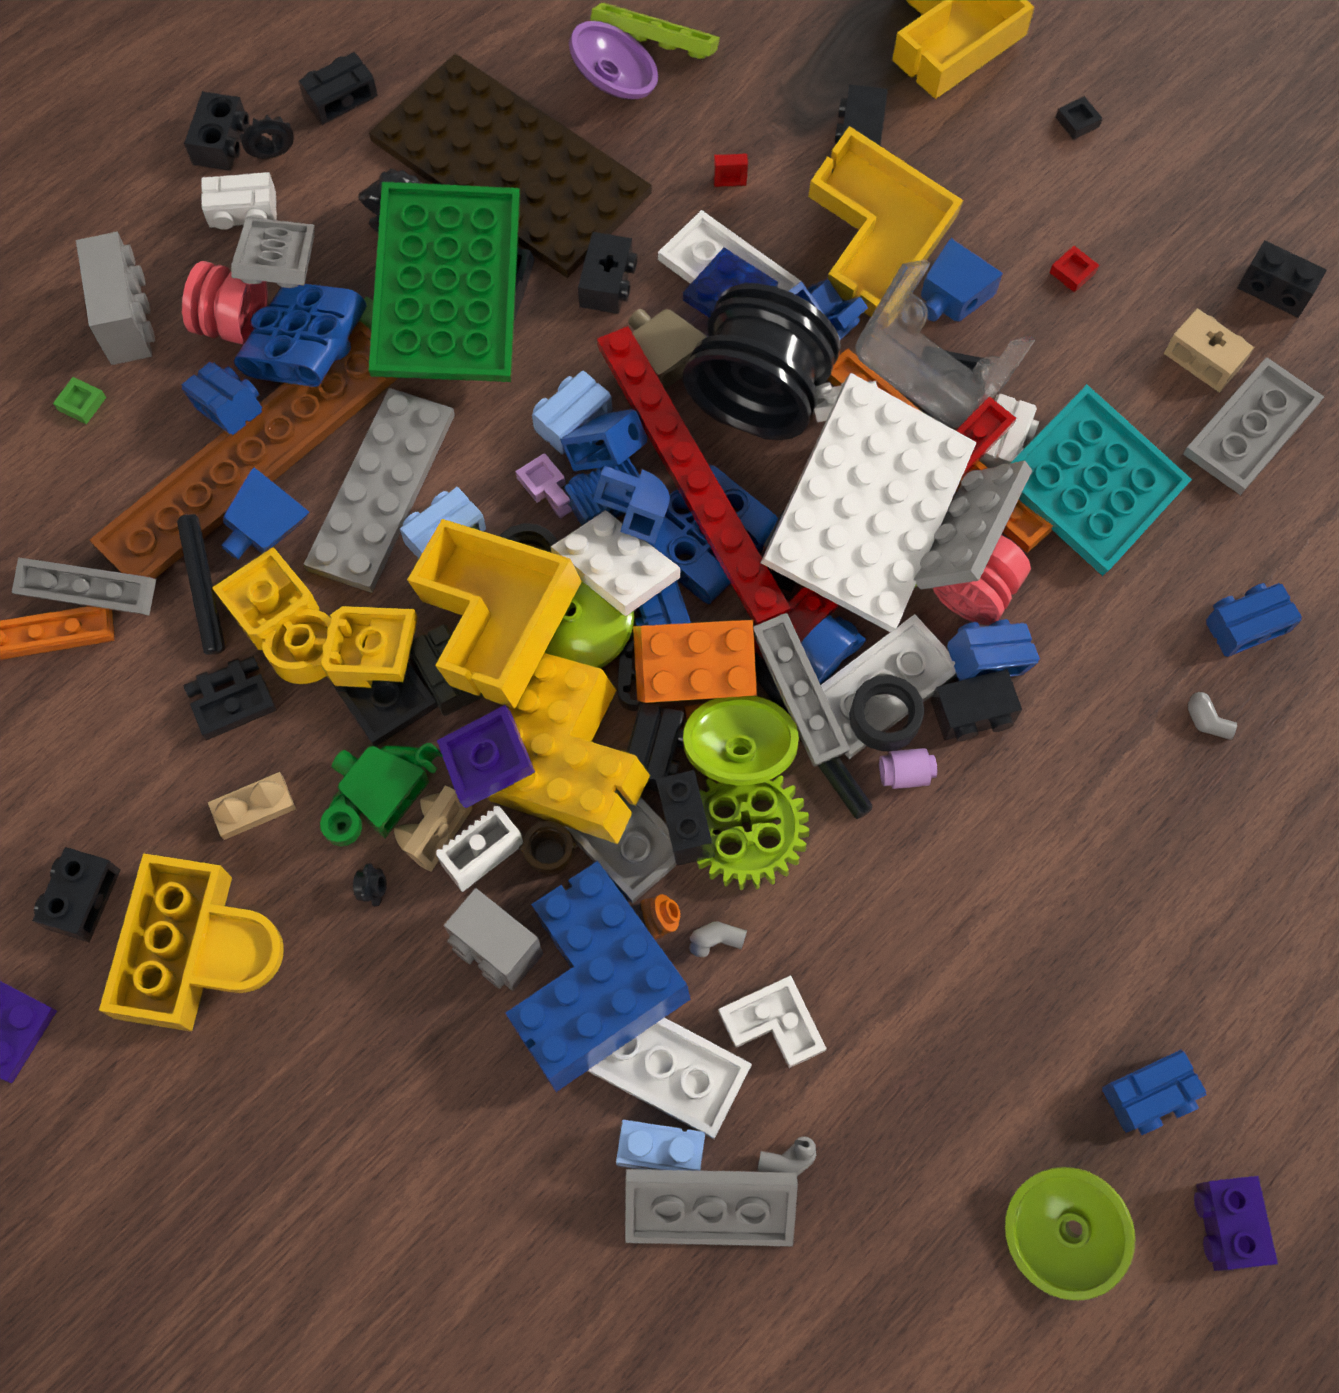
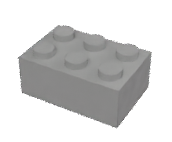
M118 232L76 240L89 327L111 365L152 357L150 343L155 342L152 325L150 321L146 322L145 314H150V306L145 293L141 292V286H145L146 283L141 266H134L135 258L131 246L123 244Z

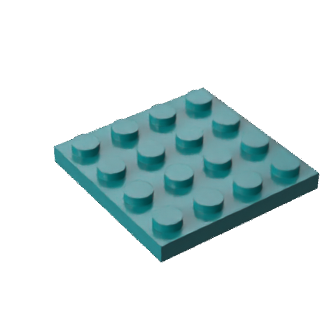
M1088 385L1011 462L1015 463L1025 460L1033 470L1019 500L1053 525L1052 530L1102 576L1115 565L1192 480Z

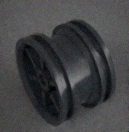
M743 283L731 286L721 293L708 319L707 331L709 337L697 343L683 370V383L686 391L705 413L722 424L765 440L792 439L802 434L810 422V417L814 413L818 400L815 386L826 382L833 371L834 364L838 360L841 349L839 335L833 324L819 309L792 292L759 283Z

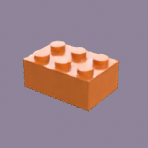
M753 620L633 626L637 701L651 703L757 696Z

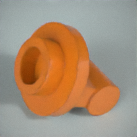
M660 894L640 901L645 927L655 940L677 930L681 914L674 900L664 894Z

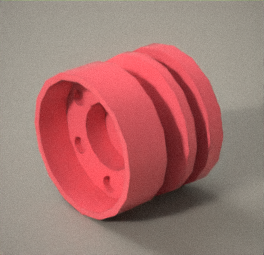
M206 261L196 263L189 273L182 297V316L187 331L198 335L204 334L211 338L221 336L225 341L243 345L254 329L251 325L253 314L259 309L267 307V284L265 281L259 284H247L242 282L241 279L231 278L230 269L223 265L216 266Z
M1001 535L979 581L934 587L933 591L947 608L960 617L971 622H978L981 625H990L999 621L1012 599L1011 595L1017 593L1031 570L1030 562L1015 543Z

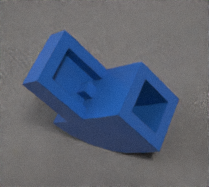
M828 279L812 284L807 288L824 315L833 324L840 339L860 322L858 316L868 308L861 296L843 302Z
M604 466L593 502L626 513L620 532L655 544L670 502V495L664 483L648 471L642 469L638 478Z
M829 615L811 630L801 644L821 685L833 675L842 660L861 648L866 639L858 633L857 628L851 622L843 620L840 616L834 619Z

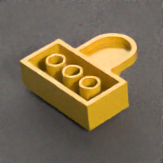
M143 853L99 1011L117 1020L192 1032L203 988L233 993H246L264 986L274 977L281 965L284 952L282 937L276 926L264 915L251 910L225 906L232 877L221 865Z

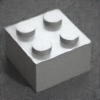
M477 888L473 890L444 924L450 936L447 942L453 947L452 951L469 965L473 960L478 962V967L483 971L482 975L498 989H501L505 984L514 991L543 956L538 937Z

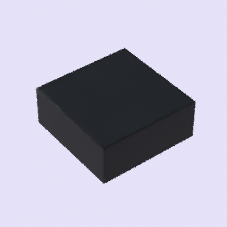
M1085 96L1058 108L1055 116L1073 140L1099 128L1103 120Z

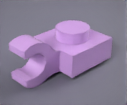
M545 453L515 471L518 481L536 503L546 497L559 518L572 511L568 505L570 499L561 489V487L566 485L565 477Z

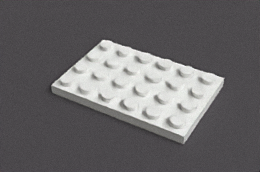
M850 373L843 383L760 563L889 632L894 631L900 622L915 587L916 581L913 579L921 569L920 561L925 554L930 552L935 540L934 534L943 522L977 442Z

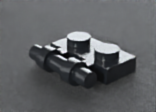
M254 655L241 661L239 658L229 661L227 667L208 674L206 671L196 675V680L183 685L189 699L201 693L204 698L190 703L202 736L206 741L277 711L262 675L258 674L247 679L246 674L260 669ZM232 680L235 681V685L216 692V687Z

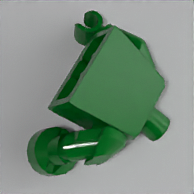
M426 743L420 748L384 746L379 749L375 746H369L359 759L346 750L339 752L333 760L331 767L343 775L344 778L338 784L337 788L339 791L332 797L330 805L320 821L321 832L327 841L336 846H346L356 841L362 830L359 814L386 839L429 784L426 772L421 767H424L431 773H435L437 767L432 764V761L436 757L443 758L441 751L432 743Z

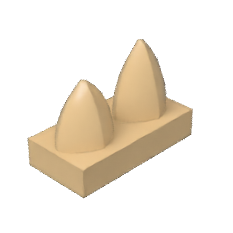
M280 772L208 802L219 834L224 840L296 810L285 780Z
M446 785L440 793L428 795L420 799L421 810L424 815L420 824H405L394 828L395 838L402 850L420 867L432 872L439 861L436 855L437 849L443 850V844L449 845V841L454 838L473 809L472 806L465 808L459 802L455 789Z

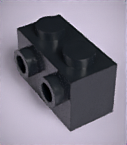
M1264 240L1237 289L1299 318L1314 295L1327 269Z
M65 847L61 857H58L51 867V880L45 893H42L35 903V916L32 921L46 930L90 943L121 869L108 859Z

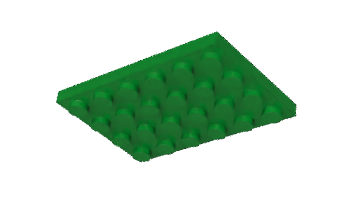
M382 182L369 357L370 376L511 382L520 188Z

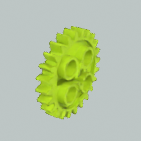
M782 775L774 781L768 780L752 785H731L722 782L716 784L713 780L706 779L708 792L699 791L715 857L697 861L699 869L711 866L709 871L710 879L713 880L722 873L724 886L726 887L735 878L738 879L740 890L744 889L747 880H752L755 888L759 889L760 878L765 877L773 885L775 884L774 872L778 871L785 877L789 875L786 862L793 865L799 864V856L794 851H806L807 843L800 838L809 837V828L802 825L808 822L809 814L808 812H798L804 807V799H792L795 795V786L792 785L783 789L784 777ZM760 800H766L772 804V808L765 812H759L752 806ZM727 806L735 812L731 817L720 818L715 814V811L720 807ZM776 819L781 821L778 825L771 822ZM749 822L752 831L744 832L742 823ZM714 830L722 831L719 835L713 834ZM765 836H773L779 840V844L774 848H765L759 844V841ZM728 842H735L741 846V850L734 855L723 853L721 848Z

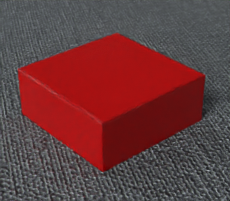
M747 153L714 155V187L747 186Z
M1072 246L1052 264L1049 273L1075 293L1096 274L1099 264L1076 246Z

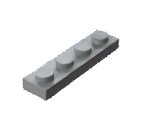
M18 557L12 593L21 596L150 615L156 579Z
M782 614L754 626V638L784 704L796 724L798 734L813 767L849 752L848 743L788 614Z

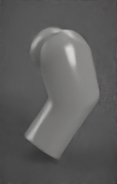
M711 922L693 931L690 936L689 950L697 957L708 956L710 947L719 943L742 950L747 930L721 922Z

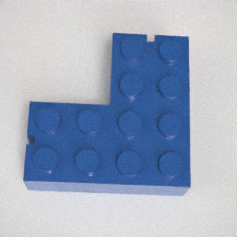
M598 861L569 879V889L565 890L560 885L531 904L538 921L571 969L506 1012L512 1026L534 1057L555 1092L691 1000L687 983Z

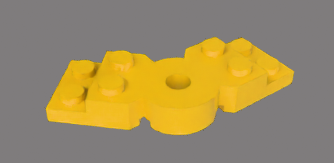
M274 547L212 587L245 634L258 650H263L275 672L285 681L294 684H308L327 676L335 686L371 688L373 680L404 681L418 620L415 609L342 606L330 614V618L324 612L319 611V606L309 589Z

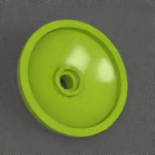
M581 582L544 653L596 668H602L613 661L626 646L633 629L634 611L627 616L623 615L588 585ZM572 608H576L574 615L567 616Z
M758 696L727 697L710 700L691 714L686 722L683 733L684 750L691 764L705 776L731 785H752L775 778L791 765L798 750V730L792 717L776 703Z
M1071 1167L1047 1169L1026 1180L1017 1189L1009 1203L1005 1231L1010 1253L1023 1275L1042 1291L1061 1299L1088 1300L1110 1291L1128 1271L1135 1250L1133 1221L1122 1198L1108 1183L1098 1176L1085 1170ZM1072 1220L1079 1222L1082 1226V1234H1074L1069 1228V1222Z

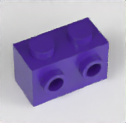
M1258 1176L1207 1181L1196 1184L1197 1192L1194 1194L1195 1209L1198 1216L1204 1220L1207 1236L1203 1238V1247L1208 1261L1213 1263L1214 1271L1278 1264Z

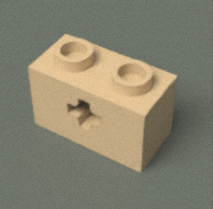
M1197 308L1175 332L1164 354L1220 393L1243 367L1255 347L1246 342L1243 337L1234 334L1218 323L1215 318Z

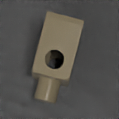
M639 309L628 320V324L635 330L633 335L664 389H667L683 377V370L695 346L707 337L670 309L663 310L653 318L643 309Z

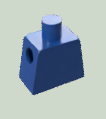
M951 238L926 275L921 292V297L926 303L921 307V312L928 320L933 322L937 321L943 313L954 321H961L997 293L1003 273Z
M634 409L600 415L562 437L560 441L573 471L620 465L647 443V436L637 412ZM599 440H604L600 446L594 444Z
M254 467L223 517V523L233 532L223 542L221 547L237 560L250 546L263 554L300 526L307 519L309 511Z

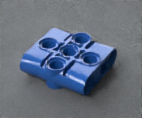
M311 284L298 285L295 288L280 287L269 306L261 308L253 314L251 325L254 329L234 358L235 366L243 374L255 379L317 387L322 383L334 361L342 359L350 352L351 343L348 338L365 312L366 302L357 292L345 288Z
M709 464L732 507L740 510L736 514L760 554L778 517L721 470ZM675 490L670 493V502L655 544L646 542L680 567V578L677 581L700 600L711 604L726 589L730 581L706 538L701 534L702 531L680 492ZM678 509H686L689 511V513L682 515L676 513L675 511ZM688 554L693 558L683 561L678 559L677 556Z

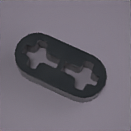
M634 640L627 642L624 649L620 652L618 700L626 710L638 711L639 705L642 702L632 700L629 693H624L630 692L631 682L636 680V671L632 670V659H630L634 652Z

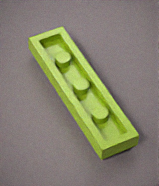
M603 2L592 8L590 21H598L615 26L629 33L638 41L651 39L657 41L658 46L664 49L676 50L678 47L688 50L689 56L699 59H705L706 56L709 57L718 48L720 37Z

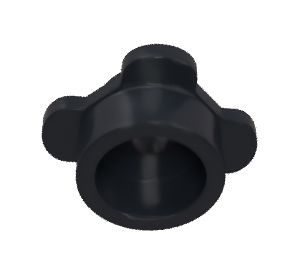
M367 863L364 869L358 870L354 875L353 892L357 900L371 901L373 906H379L387 888L386 877L381 868L375 869L372 863Z

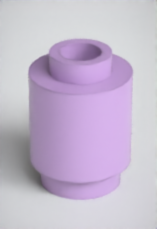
M926 748L889 751L888 755L880 756L879 758L882 785H891L892 789L930 786L931 778L937 777L936 758L934 755H929Z

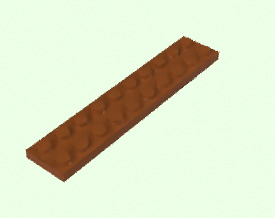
M361 321L357 323L348 338L351 343L350 352L342 359L334 361L319 386L311 387L283 383L259 402L262 407V412L250 422L245 421L246 425L234 435L223 431L89 539L92 545L119 573L156 579L184 556L177 520L180 516L186 514L197 515L203 539L206 538L223 523L225 513L254 467L272 482L275 481L398 379L397 377L370 376L371 330Z

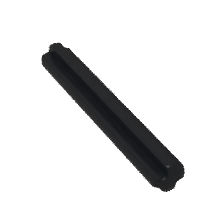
M195 514L182 515L177 520L203 652L206 655L219 654L225 650V642L216 598L212 589L213 584L199 517Z

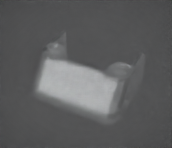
M927 260L903 263L857 340V357L864 365L925 411H930L933 417L942 419L944 425L951 428L960 427L989 396L993 398L1007 384L1036 339L1029 335L1010 341L1000 357H985L976 364L973 371L920 333L927 321L928 310L925 303L914 295L913 292L931 263Z

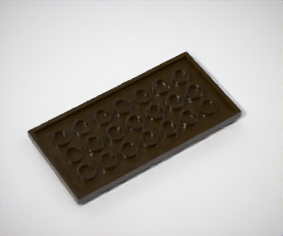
M456 53L369 132L371 142L431 184L520 188L518 244L524 249L530 250L533 255L566 278L585 261L592 232L611 235L652 193V185Z

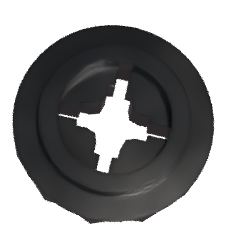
M266 114L262 120L253 118L252 125H243V133L240 135V139L246 153L255 158L270 159L284 154L291 148L294 142V133L290 123L284 122L280 116L271 119ZM267 133L269 136L272 135V141L269 138H266V136L261 135Z

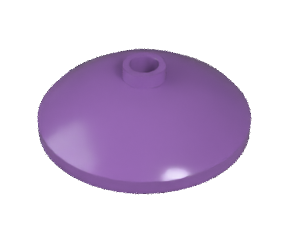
M598 21L583 22L573 30L569 39V49L573 61L581 74L595 87L621 99L644 98L654 90L658 82L657 67L647 50L631 35L615 26Z

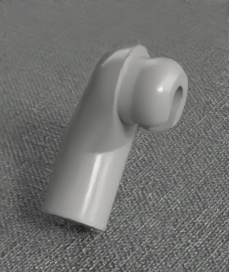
M1204 692L1193 694L1188 702V711L1195 727L1201 732L1232 740L1236 732L1237 723L1219 718L1208 694Z
M799 1137L782 1155L761 1151L757 1172L797 1173V1176H799L813 1164L816 1158V1145L808 1137Z

